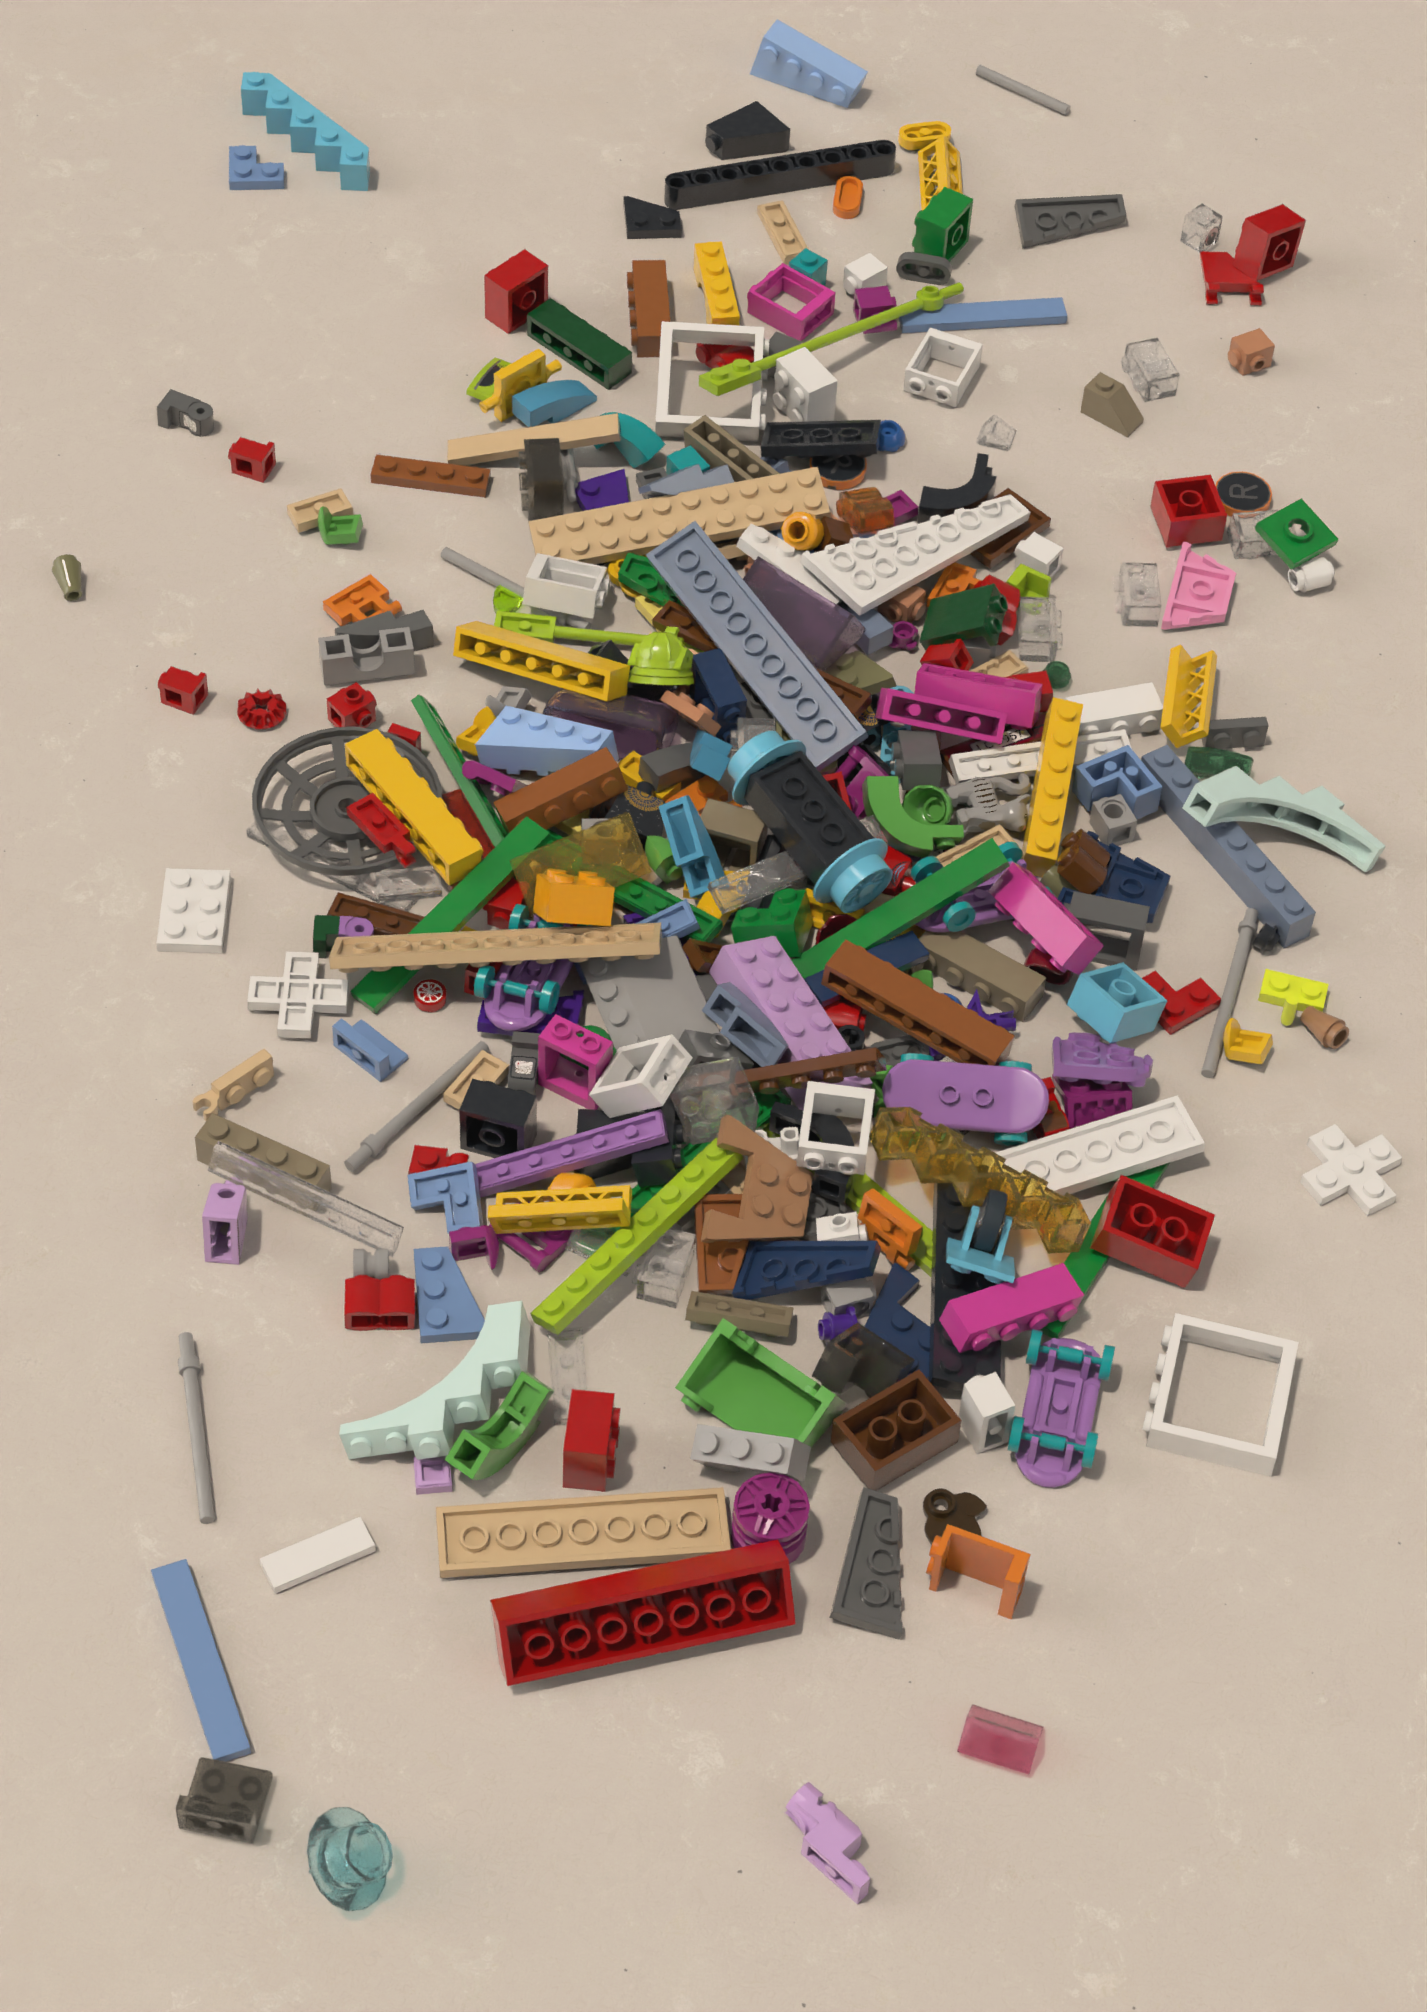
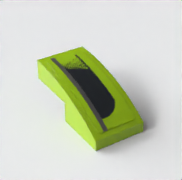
M496 357L492 359L473 379L467 388L466 395L482 401L491 397L494 393V373L512 363Z

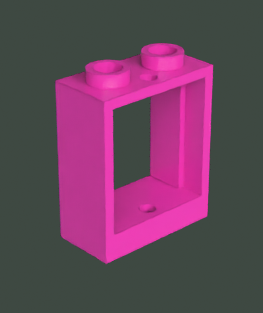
M782 263L774 271H770L757 285H753L747 294V313L786 335L802 341L834 314L836 292ZM781 291H784L807 305L795 314L771 300Z
M555 1014L538 1036V1085L587 1109L597 1110L599 1106L589 1094L613 1058V1042ZM581 1033L584 1036L578 1037L577 1034ZM560 1053L588 1066L589 1070L561 1057Z

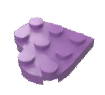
M1072 1032L1069 1033L1068 1039L1061 1040L1060 1037L1056 1036L1052 1043L1053 1076L1068 1082L1078 1081L1080 1078L1092 1079L1093 1082L1098 1084H1110L1112 1081L1125 1082L1129 1086L1142 1087L1145 1086L1146 1079L1151 1076L1153 1059L1148 1054L1144 1056V1059L1135 1056V1049L1120 1047L1116 1042L1111 1044L1100 1042V1035Z

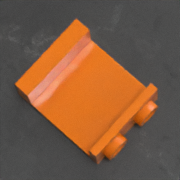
M947 1524L943 1536L936 1535L930 1549L929 1556L931 1558L926 1570V1574L931 1575L929 1590L936 1592L945 1568L1003 1589L998 1615L1012 1619L1023 1591L1031 1554Z

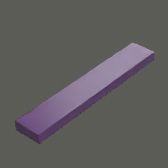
M659 1109L477 1163L476 1169L480 1198L556 1176L559 1173L573 1171L668 1143L665 1116L662 1110Z

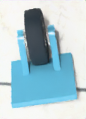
M990 1189L982 1207L972 1206L962 1241L948 1237L946 1242V1263L951 1264V1268L966 1274H970L971 1271L984 1274L985 1279L997 1284L1004 1281L1014 1282V1258L1003 1254L1012 1224V1217L1005 1215L1008 1200L1006 1193ZM973 1232H974V1236H973V1247L976 1248V1249H973V1248H970V1247H969V1246H970L971 1239H972ZM998 1234H1000V1235H999V1238H998V1241H997V1244H996V1247H995L994 1254L992 1255V1254L986 1253V1252H990V1251L992 1250V1248H993V1246H994V1244H995V1242H996V1239H997V1237H998Z

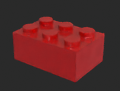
M1120 1175L1108 1194L1090 1248L1185 1288L1199 1268L1215 1214Z

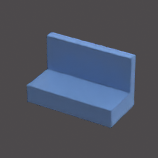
M341 1018L332 1026L334 1047L379 1082L408 1060V1055L362 1019L351 1026Z

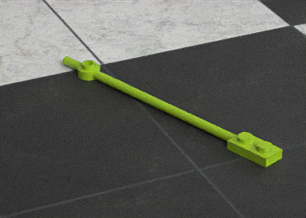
M960 282L940 290L935 286H924L921 290L917 291L916 299L753 363L746 359H736L733 363L713 368L711 371L699 375V387L718 397L761 380V371L776 366V360L803 347H806L809 352H813L920 309L926 311L939 310L943 307L945 299L963 293L964 287Z
M505 611L496 612L494 623L496 627L551 643L554 642V638L601 643L611 639L614 644L634 646L635 643L640 644L644 637L647 636L643 634L556 626L557 617ZM683 642L686 648L693 649L696 652H704L696 647H693ZM805 642L798 646L812 665L821 664L842 655L825 653L823 647L814 642Z

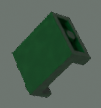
M990 584L931 599L919 642L927 650L930 645L954 643L956 639H962L963 641L983 636L990 647L997 646L999 635L1002 632L1005 612L1008 609L1006 597L999 592L995 584Z

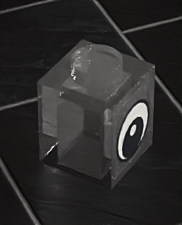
M1201 203L1185 215L1180 241L1199 253L1200 251H1206L1219 240L1223 216Z

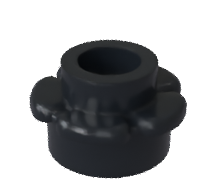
M1265 923L1252 945L1259 948L1260 953L1264 952L1265 949L1271 952L1280 938V935L1276 933L1278 927L1276 925L1272 927Z

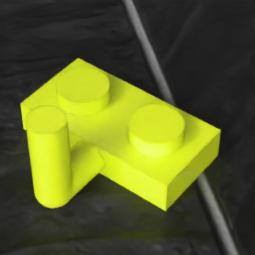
M1265 969L1258 1001L1283 1007L1281 1023L1289 1026L1294 1021L1296 1010L1303 1012L1307 1007L1313 1006L1323 1012L1329 984Z

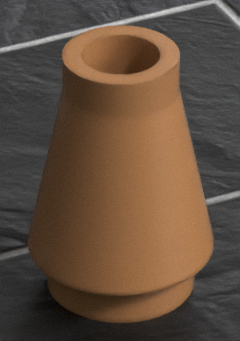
M1313 1006L1307 1007L1300 1017V1021L1308 1027L1326 1048H1339L1349 1035V1028L1346 1027L1344 1020L1317 1010Z

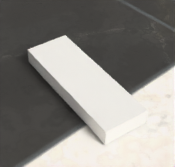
M358 1517L260 1558V1565L276 1594L371 1554L376 1550L361 1517Z

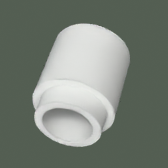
M1324 557L1311 559L1293 570H1288L1289 584L1294 591L1306 592L1328 586L1334 577V567Z

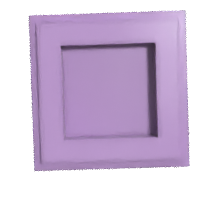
M446 1456L420 1460L413 1457L416 1495L452 1492L450 1463L445 1461Z

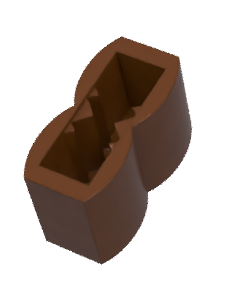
M1080 828L1076 833L1070 832L1062 840L1060 845L1062 847L1061 854L1057 859L1059 863L1057 872L1080 892L1091 894L1103 884L1106 878V866L1110 859V853Z

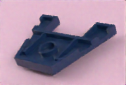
M1088 830L1087 834L1110 853L1107 875L1103 884L1098 888L1096 896L1150 906L1147 923H1153L1168 888L1171 875L1139 857L1133 860L1120 853L1121 847L1114 843L1109 844V846L1098 840V834ZM1062 887L1057 899L1063 905L1064 903L1071 904L1073 891L1075 890Z
M894 1263L855 1345L854 1353L894 1383L917 1370H920L929 1380L930 1326L901 1306L919 1287V1279L897 1263Z

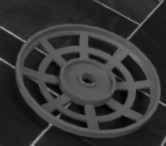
M334 727L318 730L287 743L263 765L255 780L252 792V810L258 831L274 852L288 862L303 869L335 876L364 875L379 872L399 864L396 855L378 862L363 865L362 859L383 852L377 846L361 851L359 841L368 838V836L349 818L347 812L340 810L347 808V806L370 794L356 777H349L344 743H348L375 729ZM380 731L385 738L392 740L396 751L401 757L407 758L422 773L433 794L437 798H442V788L438 774L431 762L420 750L395 735ZM332 744L334 760L317 764L302 774H299L287 764L292 758L305 751ZM278 771L291 782L283 797L282 810L262 808L265 790L272 777ZM335 771L336 779L324 783L319 788L309 782L321 774ZM300 790L311 797L310 811H291L293 800ZM264 820L283 822L289 836L299 847L289 852L278 844L269 834ZM293 822H312L318 833L307 841L297 831ZM329 839L346 842L348 853L332 852L319 847ZM313 853L317 856L333 860H349L350 866L320 864L304 858Z

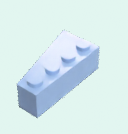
M777 19L762 39L750 75L848 108L860 92L868 71Z
M507 705L475 744L480 764L492 769H506L507 774H520L521 770L537 771V775L547 776L607 747L616 762L619 760L612 730Z

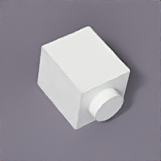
M868 253L844 267L843 288L854 296L855 289L886 286L888 267L871 253Z
M1033 532L1026 540H1021L1014 552L1016 556L1014 569L1016 570L1021 563L1052 577L1060 569L1063 548Z

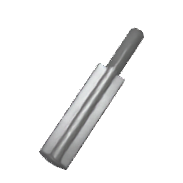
M573 448L556 451L562 487L567 492L569 502L576 500L575 488L578 486Z

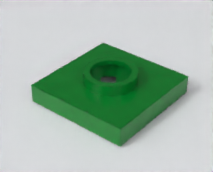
M1302 498L1257 522L1255 530L1291 570L1334 547L1338 542L1335 534ZM1293 524L1301 525L1300 529L1306 535L1296 536L1290 532L1289 528Z

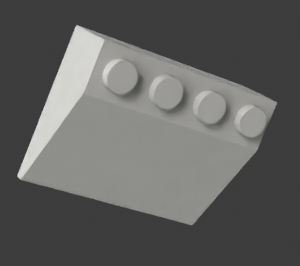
M677 935L662 938L660 954L654 955L650 959L642 960L636 959L634 956H621L619 960L605 961L602 960V957H591L587 961L579 963L616 1050L619 1047L671 1034L679 1040L685 1029L711 1034L720 1033L717 1023L702 1011L707 1001Z

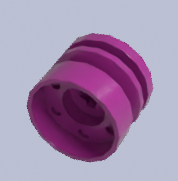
M772 1472L758 1474L746 1480L736 1492L733 1505L731 1529L733 1547L739 1548L778 1539L789 1559V1564L797 1560L805 1547L810 1510L807 1493L801 1485L786 1475Z

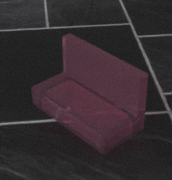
M972 1704L966 1717L957 1752L1030 1774L1044 1727Z

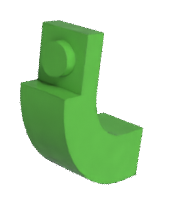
M867 776L863 782V804L868 820L876 833L896 850L912 856L928 857L933 851V845H936L937 849L947 850L955 847V845H959L964 838L963 825H926L912 819L905 812L900 802L898 776Z
M521 1371L494 1415L484 1425L475 1430L463 1429L446 1456L445 1461L472 1480H482L492 1476L508 1464L531 1438L541 1423L538 1417L554 1393V1390L528 1372Z

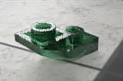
M1189 746L1184 764L1197 779H1208L1234 766L1239 767L1250 776L1254 760L1250 756L1228 750Z

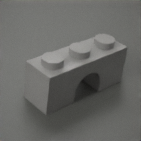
M409 627L379 630L378 642L367 649H357L351 646L349 634L318 638L320 667L324 685L415 674L414 647Z
M697 1424L690 1459L709 1468L740 1472V1469H746L763 1474L772 1472L786 1475L795 1481L804 1482L811 1447L795 1438Z

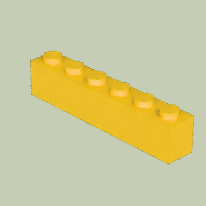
M479 621L456 626L453 656L604 701H610L627 694L630 665Z
M1053 697L1045 716L1022 847V859L1026 862V869L1038 877H1043L1057 861L1083 704Z
M375 729L345 744L346 766L369 793H374L410 830V841L449 886L464 879L481 862L483 848L480 842L466 832L462 821L458 817H453L448 811L444 800L440 797L437 798L433 794L428 782L414 772L407 758L401 757L390 738H385L378 729Z

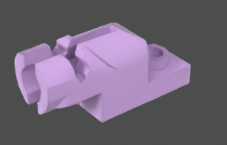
M808 1782L793 1795L786 1806L788 1810L785 1812L805 1835L803 1837L801 1854L858 1904L868 1894L870 1877L865 1867L857 1860H850L860 1848L862 1833L859 1827L836 1807L835 1803L829 1801L827 1804H822L823 1793Z

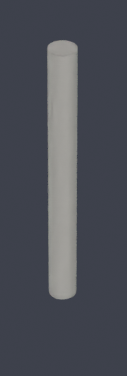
M979 65L976 69V75L1061 114L1067 115L1070 111V105L985 66Z

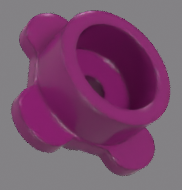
M906 621L895 623L893 625L892 643L888 646L900 649L907 648L908 650L915 649L917 647L915 637L918 635V629Z

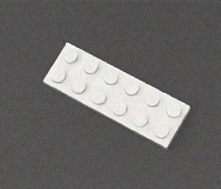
M1177 1095L992 1153V1163L997 1166L1003 1179V1185L1018 1211L1116 1180L1120 1175L1129 1176L1204 1152L1205 1142Z

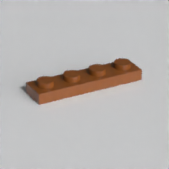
M376 454L370 476L371 483L486 498L491 478V469Z

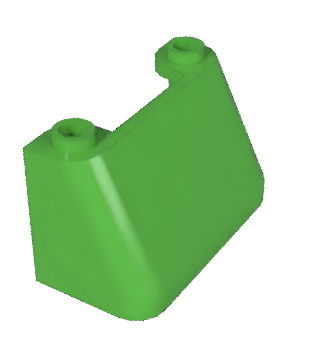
M724 1318L675 1387L684 1394L681 1399L683 1403L696 1412H699L701 1407H703L735 1430L795 1438L810 1447L817 1442L833 1424V1419L840 1416L847 1406V1403L836 1394L803 1374Z

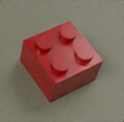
M1284 204L1245 218L1242 224L1239 243L1235 250L1233 266L1254 281L1292 268L1306 220Z
M524 249L485 274V318L507 334L527 322V314L548 300V265Z
M1211 474L1155 481L1150 507L1166 547L1181 546L1183 542L1197 544L1221 541L1223 539L1227 513Z
M572 1389L563 1447V1488L605 1492L607 1478L614 1479L615 1453L619 1444L621 1408L614 1407L615 1393Z

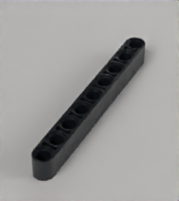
M876 140L675 172L665 178L664 203L670 209L681 210L835 185L840 178L845 176H853L859 180L885 177L894 172L896 145L889 140Z

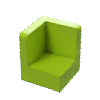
M1020 563L1006 583L1020 590L1018 609L1031 615H1036L1049 598L1052 579L1050 576Z

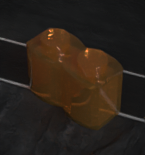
M876 487L839 493V500L836 501L837 514L845 522L849 523L850 528H853L856 533L863 534L894 527V508L886 497L882 498L881 493Z

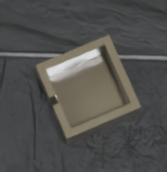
M708 798L700 817L711 838L722 868H724L733 847L737 848L728 871L749 873L752 865L757 864L767 838V825L754 810Z

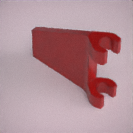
M1200 251L1199 256L1205 283L1206 304H1218L1217 292H1249L1250 305L1262 304L1261 293H1264L1263 284L1254 281L1234 267V258L1228 252Z

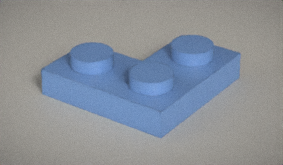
M229 146L230 190L284 189V163H257L256 146Z
M472 1161L407 1175L411 1208L420 1210L444 1205L448 1234L450 1231H455L462 1227L483 1226L476 1164Z

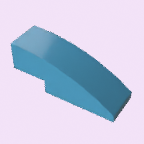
M552 381L528 388L513 395L512 413L528 427L536 426L545 420L552 424L597 401V396L580 381Z
M698 730L691 749L690 766L720 781L731 759L727 756L732 745L704 731Z
M685 795L660 805L659 810L676 867H682L690 897L701 899L706 891L729 889L714 845L690 797Z

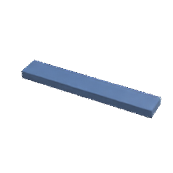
M1058 297L944 304L939 310L926 311L920 309L899 317L902 333L928 332L930 328L948 331L1065 324L1067 322V313L1063 298Z
M187 1559L151 1569L152 1578L214 1765L251 1754L250 1745Z

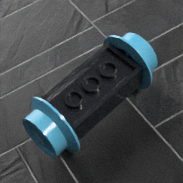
M766 731L750 739L734 754L728 764V773L735 780L732 790L734 801L740 805L749 804L815 884L813 897L817 902L829 903L834 901L843 913H851L868 905L884 891L893 876V871L884 861L888 851L887 843L883 839L874 838L807 758L806 747L801 741H784L776 731Z

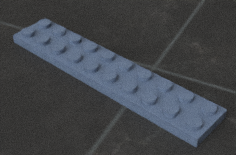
M696 521L646 554L649 563L717 648L722 650L725 658L791 740H799L805 745L806 756L818 771H821L847 753L853 745L857 746L868 738L866 730Z

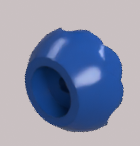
M881 421L878 451L895 452L904 445L905 432L895 421Z

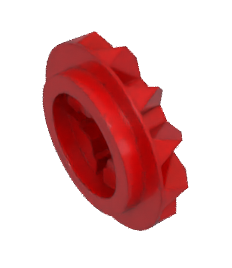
M257 688L254 694L246 692L244 699L238 700L237 715L239 720L250 728H272L285 718L286 702L283 701L281 694H273L271 689L261 692ZM256 705H260L262 707L267 705V710H264L262 708H258L256 710Z

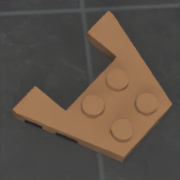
M725 1115L721 1118L717 1147L748 1156L739 1218L712 1209L705 1213L701 1242H740L742 1240L784 1241L802 1238L804 1236L813 1173L805 1167H798L795 1160L734 1117Z

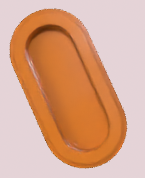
M845 176L837 181L833 201V213L837 217L852 219L858 216L863 193V183L861 180L853 176Z

